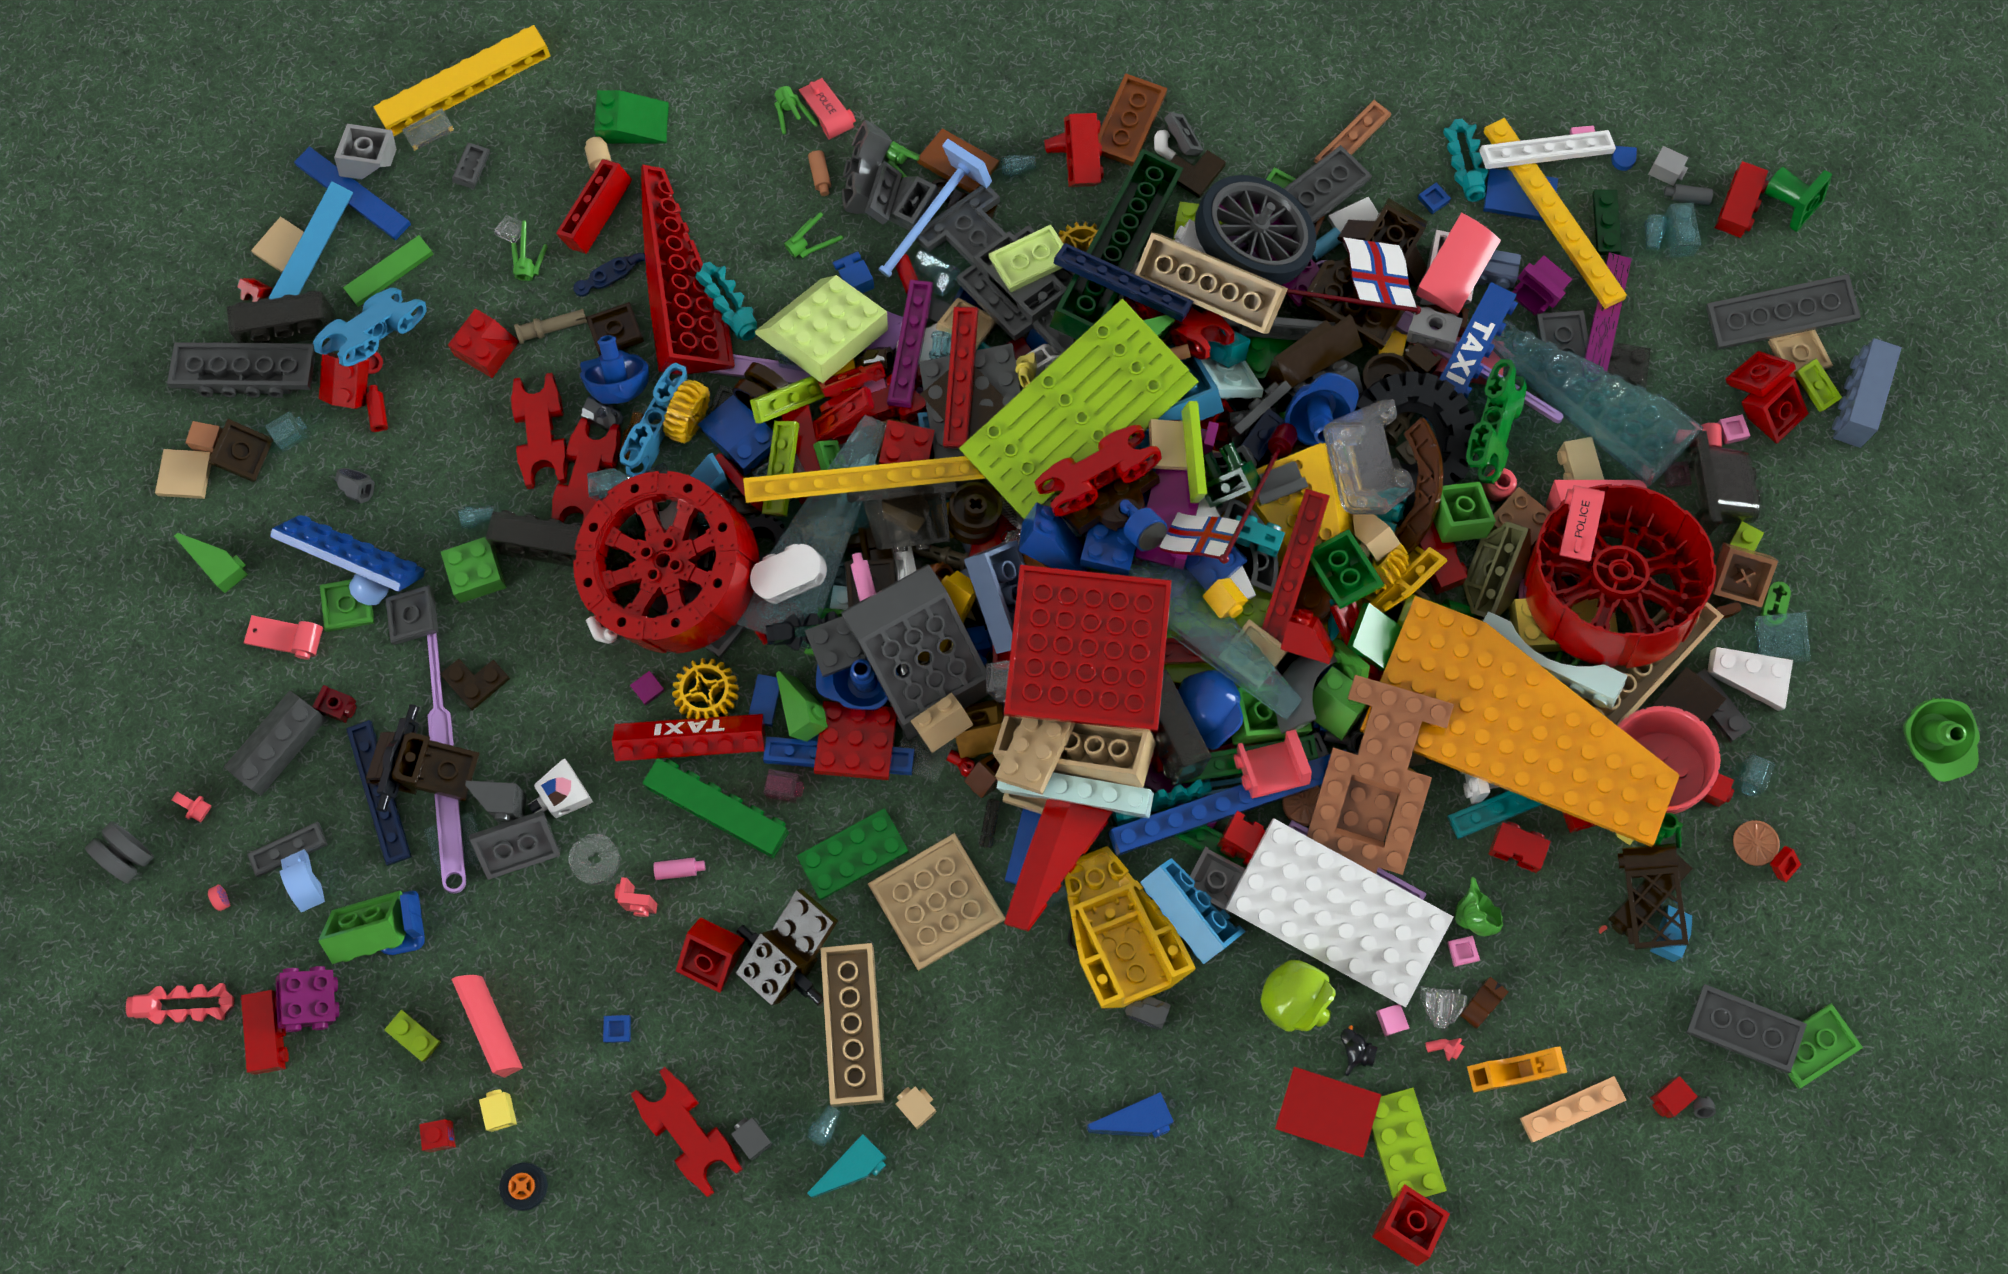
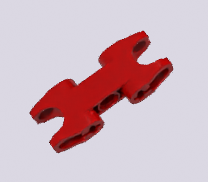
M1124 296V301L1142 320L1165 315L1134 301L1139 306L1137 307L1132 299ZM1193 307L1183 322L1176 320L1169 330L1171 332V340L1176 347L1188 343L1191 356L1201 360L1210 357L1211 347L1208 341H1215L1222 345H1229L1234 342V331L1221 315L1209 310L1200 313Z
M920 367L918 369L911 408L889 406L887 404L892 378L891 374L885 380L886 388L871 393L875 408L831 439L837 440L839 445L859 442L872 437L876 428L875 424L896 416H900L901 421L905 420L909 423L918 420V413L927 412L925 399L916 392V389L922 385ZM849 389L826 401L819 407L821 414L824 415L860 389Z
M547 373L544 388L535 394L525 392L521 378H514L511 396L512 413L515 423L525 422L528 444L516 446L517 462L520 466L527 489H534L535 475L539 469L544 467L554 468L559 483L566 484L569 464L566 458V440L564 438L555 440L554 435L551 434V430H553L552 418L564 415L562 398L557 389L553 373Z
M587 418L580 419L567 447V461L575 462L569 485L559 483L556 486L552 499L551 526L553 529L560 530L566 517L572 513L583 514L584 522L586 516L598 500L602 501L607 496L605 492L597 491L599 486L597 481L601 479L604 468L612 470L616 468L620 455L622 430L620 425L612 424L605 437L593 440L589 438L590 422Z
M1132 425L1116 430L1102 438L1098 444L1099 451L1077 463L1073 458H1065L1053 464L1034 482L1039 494L1061 491L1062 493L1055 497L1050 505L1055 516H1064L1082 510L1094 503L1098 497L1097 490L1114 480L1121 478L1123 482L1131 483L1144 476L1162 459L1161 451L1157 446L1134 449L1142 442L1145 435L1141 425ZM1137 433L1136 436L1129 439L1132 434ZM1153 455V457L1150 460L1145 461L1148 457ZM1051 479H1052V481H1050L1048 484H1046V485L1043 486V484H1044L1047 480H1051ZM1067 502V504H1066L1065 506H1063L1062 508H1059V506H1060L1061 504Z
M664 1067L659 1072L665 1081L667 1089L666 1094L661 1100L649 1102L637 1090L630 1095L636 1103L641 1118L656 1137L665 1130L669 1131L684 1152L674 1160L676 1165L689 1181L696 1185L706 1197H710L714 1194V1191L708 1183L706 1174L707 1169L712 1163L723 1161L737 1174L743 1168L738 1162L731 1144L717 1127L706 1134L696 1124L697 1121L689 1111L697 1106L699 1102L688 1087Z

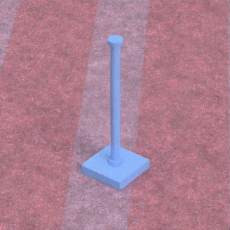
M949 139L945 141L942 147L951 166L957 170L885 265L879 267V271L889 278L892 275L891 271L964 175H967L985 188L992 182L985 163Z

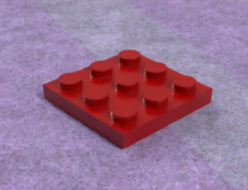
M824 701L823 709L828 728L820 732L818 736L814 774L889 780L897 715L893 708L882 706L876 710H858L844 707L838 702Z

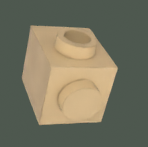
M907 1087L897 1096L899 1101L896 1103V1106L917 1130L937 1112L930 1104L933 1098L924 1088L919 1091L916 1087L913 1089Z

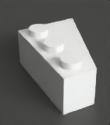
M1716 647L1710 651L1708 672L1712 677L1748 694L1750 697L1769 705L1777 711H1781L1786 707L1793 660Z

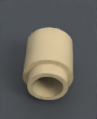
M592 137L586 141L585 152L589 168L592 171L596 170L602 159L611 161L607 143L603 138Z

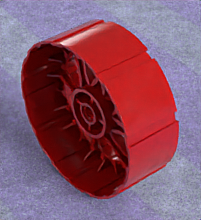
M658 471L643 473L624 480L607 492L608 495L602 501L599 499L586 516L577 536L574 549L577 551L576 560H573L575 583L588 611L592 612L596 616L595 619L612 632L640 647L659 653L674 652L677 654L694 651L710 645L724 636L726 631L732 625L735 626L741 619L755 592L751 586L750 575L755 564L759 562V552L753 531L744 516L737 512V509L708 485L683 473L667 471V473H659ZM672 500L677 502L676 508L678 511L673 525H670L666 531L658 516L656 503ZM700 511L705 515L710 528L706 530L704 535L692 540L689 539L688 533L694 517L696 518ZM636 512L641 517L645 526L646 541L632 539L618 530ZM668 543H673L671 547L667 548ZM609 547L623 550L636 559V561L628 564L629 567L616 571H606L605 557L608 555ZM714 549L716 551V559L712 571L708 570L707 572L699 569L697 560L700 559V556ZM670 558L668 565L663 567L665 560ZM657 572L656 578L652 579L651 575ZM717 579L722 582L719 588L714 586ZM692 582L700 585L703 589L691 603L686 605L683 594L684 587L689 583L692 584ZM641 583L639 587L641 590L632 603H629L625 608L616 603L617 600L612 592L629 584ZM663 593L667 598L669 607L667 614L656 616L655 618L647 617L648 610L656 598ZM675 619H679V620H680V625H679V626H678V622H677Z
M1605 484L1589 487L1605 491L1590 562L1559 556L1569 513V504H1565L1564 499L1545 519L1526 568L1524 586H1527L1525 596L1528 608L1541 631L1551 641L1555 640L1560 644L1562 650L1580 660L1595 665L1604 664L1611 668H1615L1616 665H1625L1626 668L1654 663L1674 652L1681 642L1684 643L1712 593L1716 578L1713 547L1706 532L1692 514L1677 505V502L1663 494L1627 484H1622V486ZM1631 529L1636 530L1637 533H1638V535L1635 534V533L1629 532V530H1631ZM1601 536L1621 538L1623 542L1621 545L1611 546ZM1640 545L1648 549L1656 557L1646 559V557H1643L1636 551L1637 546ZM1562 571L1578 574L1583 579L1582 582L1568 589L1564 588L1558 591L1555 582L1552 581L1554 573H1561ZM1661 573L1670 574L1676 591L1669 590L1656 583L1652 576ZM1586 599H1598V610L1590 624L1580 619L1579 615L1571 610L1573 605ZM1649 599L1664 607V610L1670 614L1666 622L1663 621L1655 626L1652 619L1649 618L1643 602ZM1618 606L1624 613L1628 614L1633 626V633L1626 632L1622 634L1609 631L1610 619Z

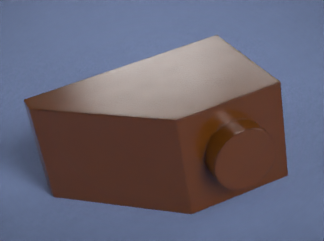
M993 753L979 761L964 780L980 798L985 797L997 788L998 780L995 775L1000 764Z

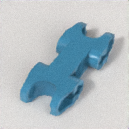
M389 288L376 293L366 300L363 305V312L348 322L336 319L328 324L313 341L314 350L324 355L333 351H339L337 354L339 364L343 366L355 365L372 356L379 347V340L391 332L396 331L404 334L413 329L427 312L426 303L420 299L401 303L403 301L401 296L402 290L397 288ZM418 307L417 313L412 316L411 313ZM329 337L330 340L322 347L323 341Z
M673 363L664 371L654 387V398L640 423L634 425L621 449L620 462L626 466V474L630 478L648 473L659 454V446L665 437L663 422L667 407L674 396V392L677 391L684 381L688 380L687 369L680 364ZM675 370L682 372V376L675 378L673 381L670 380L671 372ZM661 419L660 423L652 424L654 420ZM631 451L629 459L627 461L625 459V455L627 452ZM640 463H643L644 468L640 473L631 472V468L633 469Z

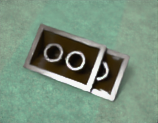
M1349 314L1334 326L1325 320L1274 357L1264 382L1271 385L1275 381L1279 384L1286 380L1291 387H1294L1361 348L1362 343L1353 317Z

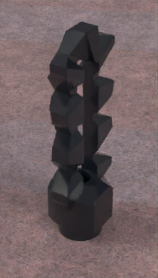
M834 611L827 613L823 619H820L817 613H810L801 622L796 614L790 615L783 622L766 625L767 645H786L794 651H799L803 641L809 646L810 644L807 636L795 637V628L818 626L839 617Z

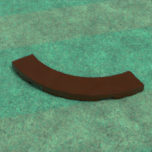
M1420 418L1404 433L1412 448L1415 461H1417L1419 474L1417 476L1416 499L1413 508L1394 533L1407 551V555L1418 546L1431 527L1437 514L1443 489L1441 452L1437 439L1425 418Z

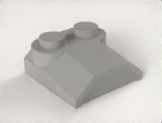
M1205 846L1190 877L1195 881L1194 887L1197 890L1205 891L1212 898L1211 904L1220 912L1228 903L1245 868L1216 854Z

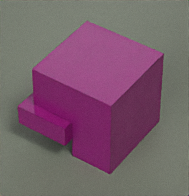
M1543 255L1534 266L1529 263L1517 278L1521 282L1512 292L1517 294L1515 300L1536 316L1537 314L1544 313L1549 306L1554 308L1566 294L1564 290L1572 281V278Z

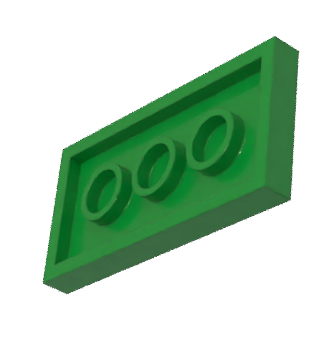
M884 808L797 855V858L821 901L909 853Z

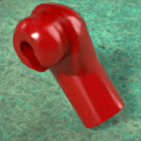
M954 750L950 751L946 761L958 766L961 775L967 777L975 767L972 759L968 757L960 758V754Z

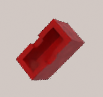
M1502 822L1497 828L1488 854L1506 862L1509 858L1518 861L1517 866L1537 873L1542 868L1551 841L1544 839L1545 836L1535 831H1530L1529 833L1522 830L1521 826L1516 823Z

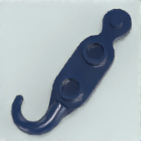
M645 253L617 257L594 269L590 273L588 280H579L574 284L575 294L584 297L589 294L592 288L603 289L624 278L637 263L645 261Z

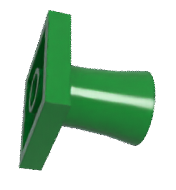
M1783 166L1772 177L1765 190V195L1795 208L1789 227L1798 232L1824 202L1833 174L1824 170L1810 186Z

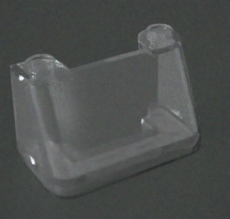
M1394 399L1378 401L1334 419L1324 427V438L1340 503L1343 509L1350 514H1386L1415 491L1410 473L1405 469L1393 468L1383 426L1392 423L1397 417Z

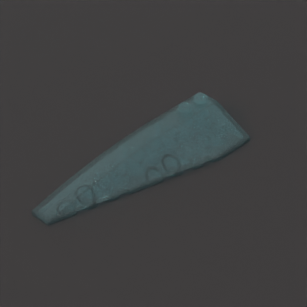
M1505 319L1503 323L1506 326L1500 337L1495 335L1491 344L1495 345L1493 351L1501 359L1512 360L1516 367V374L1523 376L1525 382L1553 408L1561 412L1570 423L1587 437H1592L1594 443L1649 487L1667 471L1703 430L1701 425L1665 397L1659 394L1655 396L1638 384L1634 386L1624 381V377L1618 374L1612 375L1604 371L1603 367L1570 351H1562L1556 348V344L1550 341L1546 343L1536 338L1535 334L1529 331L1523 332L1515 328V324Z
M864 415L827 470L874 465L887 423ZM865 491L808 496L789 527L769 554L777 555L785 551V548L792 544H806L812 547L823 557L826 563L827 573L823 583L778 604L767 602L754 591L746 610L737 621V625L767 635L766 625L783 622L793 614H796L801 622L810 613H817L819 618H821ZM815 626L795 628V637L806 636L805 630ZM803 641L800 648L809 649L810 646Z
M1134 553L1129 576L1172 580L1167 634L1287 720L1302 699L1233 618L1228 616L1220 619L1202 597L1206 590L1185 565L1183 570L1137 559ZM1085 567L1086 572L1120 575L1103 570Z

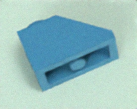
M713 453L707 455L690 475L708 485L718 494L730 489L724 471Z
M1668 905L1665 913L1672 917L1678 909ZM1685 913V921L1689 941L1692 928V915ZM1678 915L1675 918V921H1677L1680 924V919ZM1664 916L1658 929L1659 931L1669 921ZM1673 923L1663 933L1670 940L1682 939L1681 929ZM1659 937V939H1658L1657 941H1665V940H1664L1663 938ZM1687 945L1651 948L1650 952L1675 962L1683 957Z

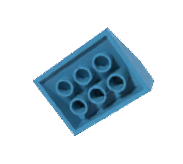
M1170 344L1167 347L1170 349L1176 346L1174 344ZM1193 356L1181 360L1199 382L1158 420H1182L1181 411L1188 401H1197L1200 420L1224 412L1219 390L1202 361Z

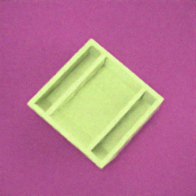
M835 275L817 281L759 327L755 334L823 384L888 330L887 311Z

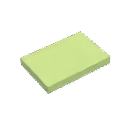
M1048 225L989 253V259L1011 293L1062 269V267L1053 264L1054 257L1064 244L1052 225Z

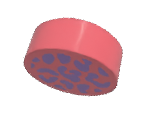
M216 885L208 890L209 900L216 910L222 911L230 907L226 891L221 885Z

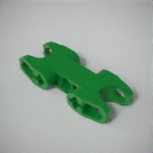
M1500 359L1493 366L1485 386V394L1488 399L1481 422L1473 427L1469 438L1466 459L1471 468L1478 467V476L1482 483L1494 484L1501 476L1509 455L1506 443L1513 420L1520 416L1525 401L1527 389L1523 376H1515L1516 367L1510 359ZM1505 366L1510 367L1506 377L1498 375L1501 368ZM1515 383H1521L1518 390L1515 387ZM1475 453L1478 454V461L1472 460ZM1487 466H1494V474L1488 477L1484 476Z

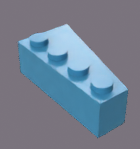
M1172 858L1160 865L1140 882L1146 893L1159 906L1162 914L1176 928L1178 935L1187 942L1193 954L1203 964L1246 932L1240 925L1235 927L1228 920L1230 915L1224 909L1219 912L1211 904L1212 898L1205 891L1197 890L1194 887L1195 881Z

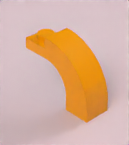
M1561 1046L1517 1057L1486 1061L1467 1066L1473 1093L1524 1084L1567 1073Z

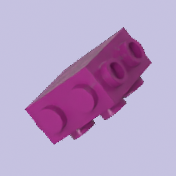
M324 966L311 967L309 971L300 972L299 968L283 969V973H279L276 976L278 1029L285 1028V1032H298L302 1030V1027H312V1030L328 1029V1025H332L336 1018L339 1017V1003L335 1002L334 992L338 991V979L333 977V970H325Z

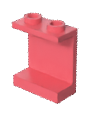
M1296 729L1286 731L1284 742L1245 751L1243 743L1237 744V754H1234V762L1236 768H1241L1243 776H1241L1243 787L1245 791L1249 790L1252 799L1310 784L1312 771Z

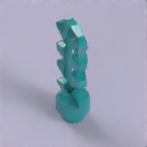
M1455 119L1451 126L1444 128L1443 131L1444 136L1450 142L1447 144V149L1453 155L1451 166L1457 170L1454 174V179L1462 186L1465 198L1470 202H1476L1483 199L1486 195L1484 181L1487 177L1488 169L1479 168L1483 162L1480 152H1477L1480 146V139H1472L1476 131V124L1468 125L1463 119ZM1459 132L1464 133L1466 136V143L1468 144L1469 155L1473 164V170H1470L1468 173L1465 169L1463 155L1461 154L1459 140L1457 139V133Z
M711 262L703 263L701 271L697 272L695 277L705 287L704 292L714 299V307L723 313V322L731 327L738 339L742 338L743 341L753 339L756 336L755 331L757 330V321L753 317V308L741 307L744 295L741 292L733 293L736 283L734 280H725V266L716 267ZM711 275L718 279V284L722 285L727 298H730L735 305V313L733 310H730L725 297L720 294L719 288L712 282Z
M1199 779L1188 788H1184L1179 784L1174 786L1170 793H1167L1164 789L1158 790L1153 797L1151 812L1203 798L1212 791L1210 781L1202 782ZM1114 812L1117 823L1123 821L1124 824L1142 819V817Z

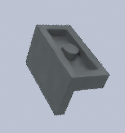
M1295 461L1270 471L1257 497L1259 507L1308 487L1305 477L1302 478Z

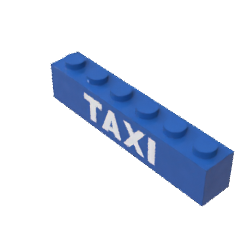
M1492 282L1489 284L1439 380H1447L1454 385V390L1458 394L1462 393L1466 399L1472 390L1468 386L1472 378L1477 379L1483 369V366L1480 365L1483 357L1489 358L1495 345L1491 344L1495 335L1500 337L1506 326L1503 323L1506 314L1512 315L1518 302L1514 301L1517 294Z

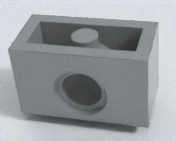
M1420 307V314L1415 315L1414 312L1406 341L1414 344L1419 342L1422 346L1452 354L1463 319L1451 313L1444 314L1434 311L1429 307ZM1431 326H1436L1439 330H1434Z

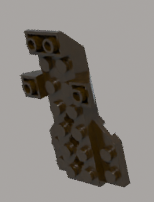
M1390 198L1385 202L1375 221L1348 220L1337 238L1343 243L1342 239L1345 237L1399 245L1406 260L1408 281L1414 287L1418 285L1427 269L1416 244L1426 229L1428 221ZM1349 257L1339 261H1324L1308 287L1307 292L1358 299L1352 282ZM1303 296L1301 299L1303 303L1320 312L1318 318L1323 321L1327 320L1337 324L1350 314L1354 319L1360 339H1364L1380 350L1386 345L1405 312L1403 310Z

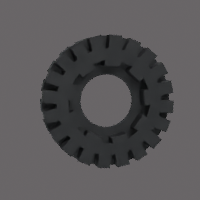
M1397 373L1373 383L1371 387L1365 389L1359 395L1355 408L1356 418L1345 436L1343 449L1344 455L1348 456L1350 462L1348 466L1352 474H1356L1360 479L1358 482L1366 489L1373 491L1374 495L1396 488H1403L1410 491L1406 503L1415 502L1417 476H1419L1418 464H1403L1394 460L1388 454L1384 445V431L1387 424L1393 417L1403 412L1422 414L1432 423L1443 463V486L1454 485L1459 480H1463L1470 470L1467 468L1466 454L1469 438L1474 427L1473 423L1477 420L1473 410L1469 411L1466 405L1469 403L1462 393L1458 394L1454 390L1455 386L1447 380L1437 379L1438 376L1429 373Z

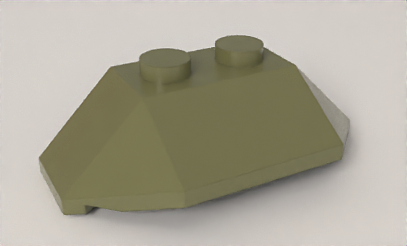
M1506 522L1489 533L1487 538L1480 539L1468 570L1467 579L1463 583L1471 613L1485 618L1489 611L1500 616L1514 601L1531 557V529Z

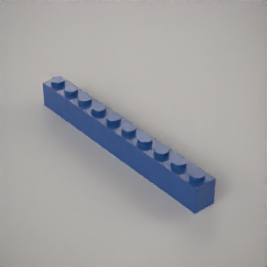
M1331 754L1308 762L1312 771L1309 785L1252 799L1249 790L1245 791L1243 784L1150 815L1149 819L1142 818L1112 828L1108 834L1115 854L1119 856L1232 817L1237 810L1244 813L1320 787Z

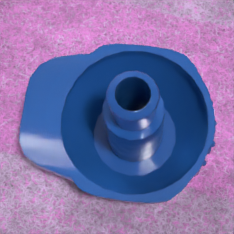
M611 335L601 337L597 341L601 351L600 357L581 362L580 364L582 382L587 391L602 404L628 402L645 390L649 381L648 364L638 355L628 354L622 350L618 351L616 337Z
M1335 373L1322 374L1311 384L1304 385L1297 390L1287 407L1285 423H1289L1296 428L1297 439L1303 444L1310 446L1319 443H1326V446L1337 444L1344 439L1355 421V408L1359 398L1358 388L1354 382Z
M858 659L853 662L850 668L824 678L817 664L816 688L823 697L840 702L844 707L858 710H876L887 702L888 698L868 661Z
M1208 670L1183 679L1175 694L1172 706L1178 722L1193 739L1199 740L1205 747L1215 750L1237 732L1243 723L1240 693L1228 674L1221 671Z

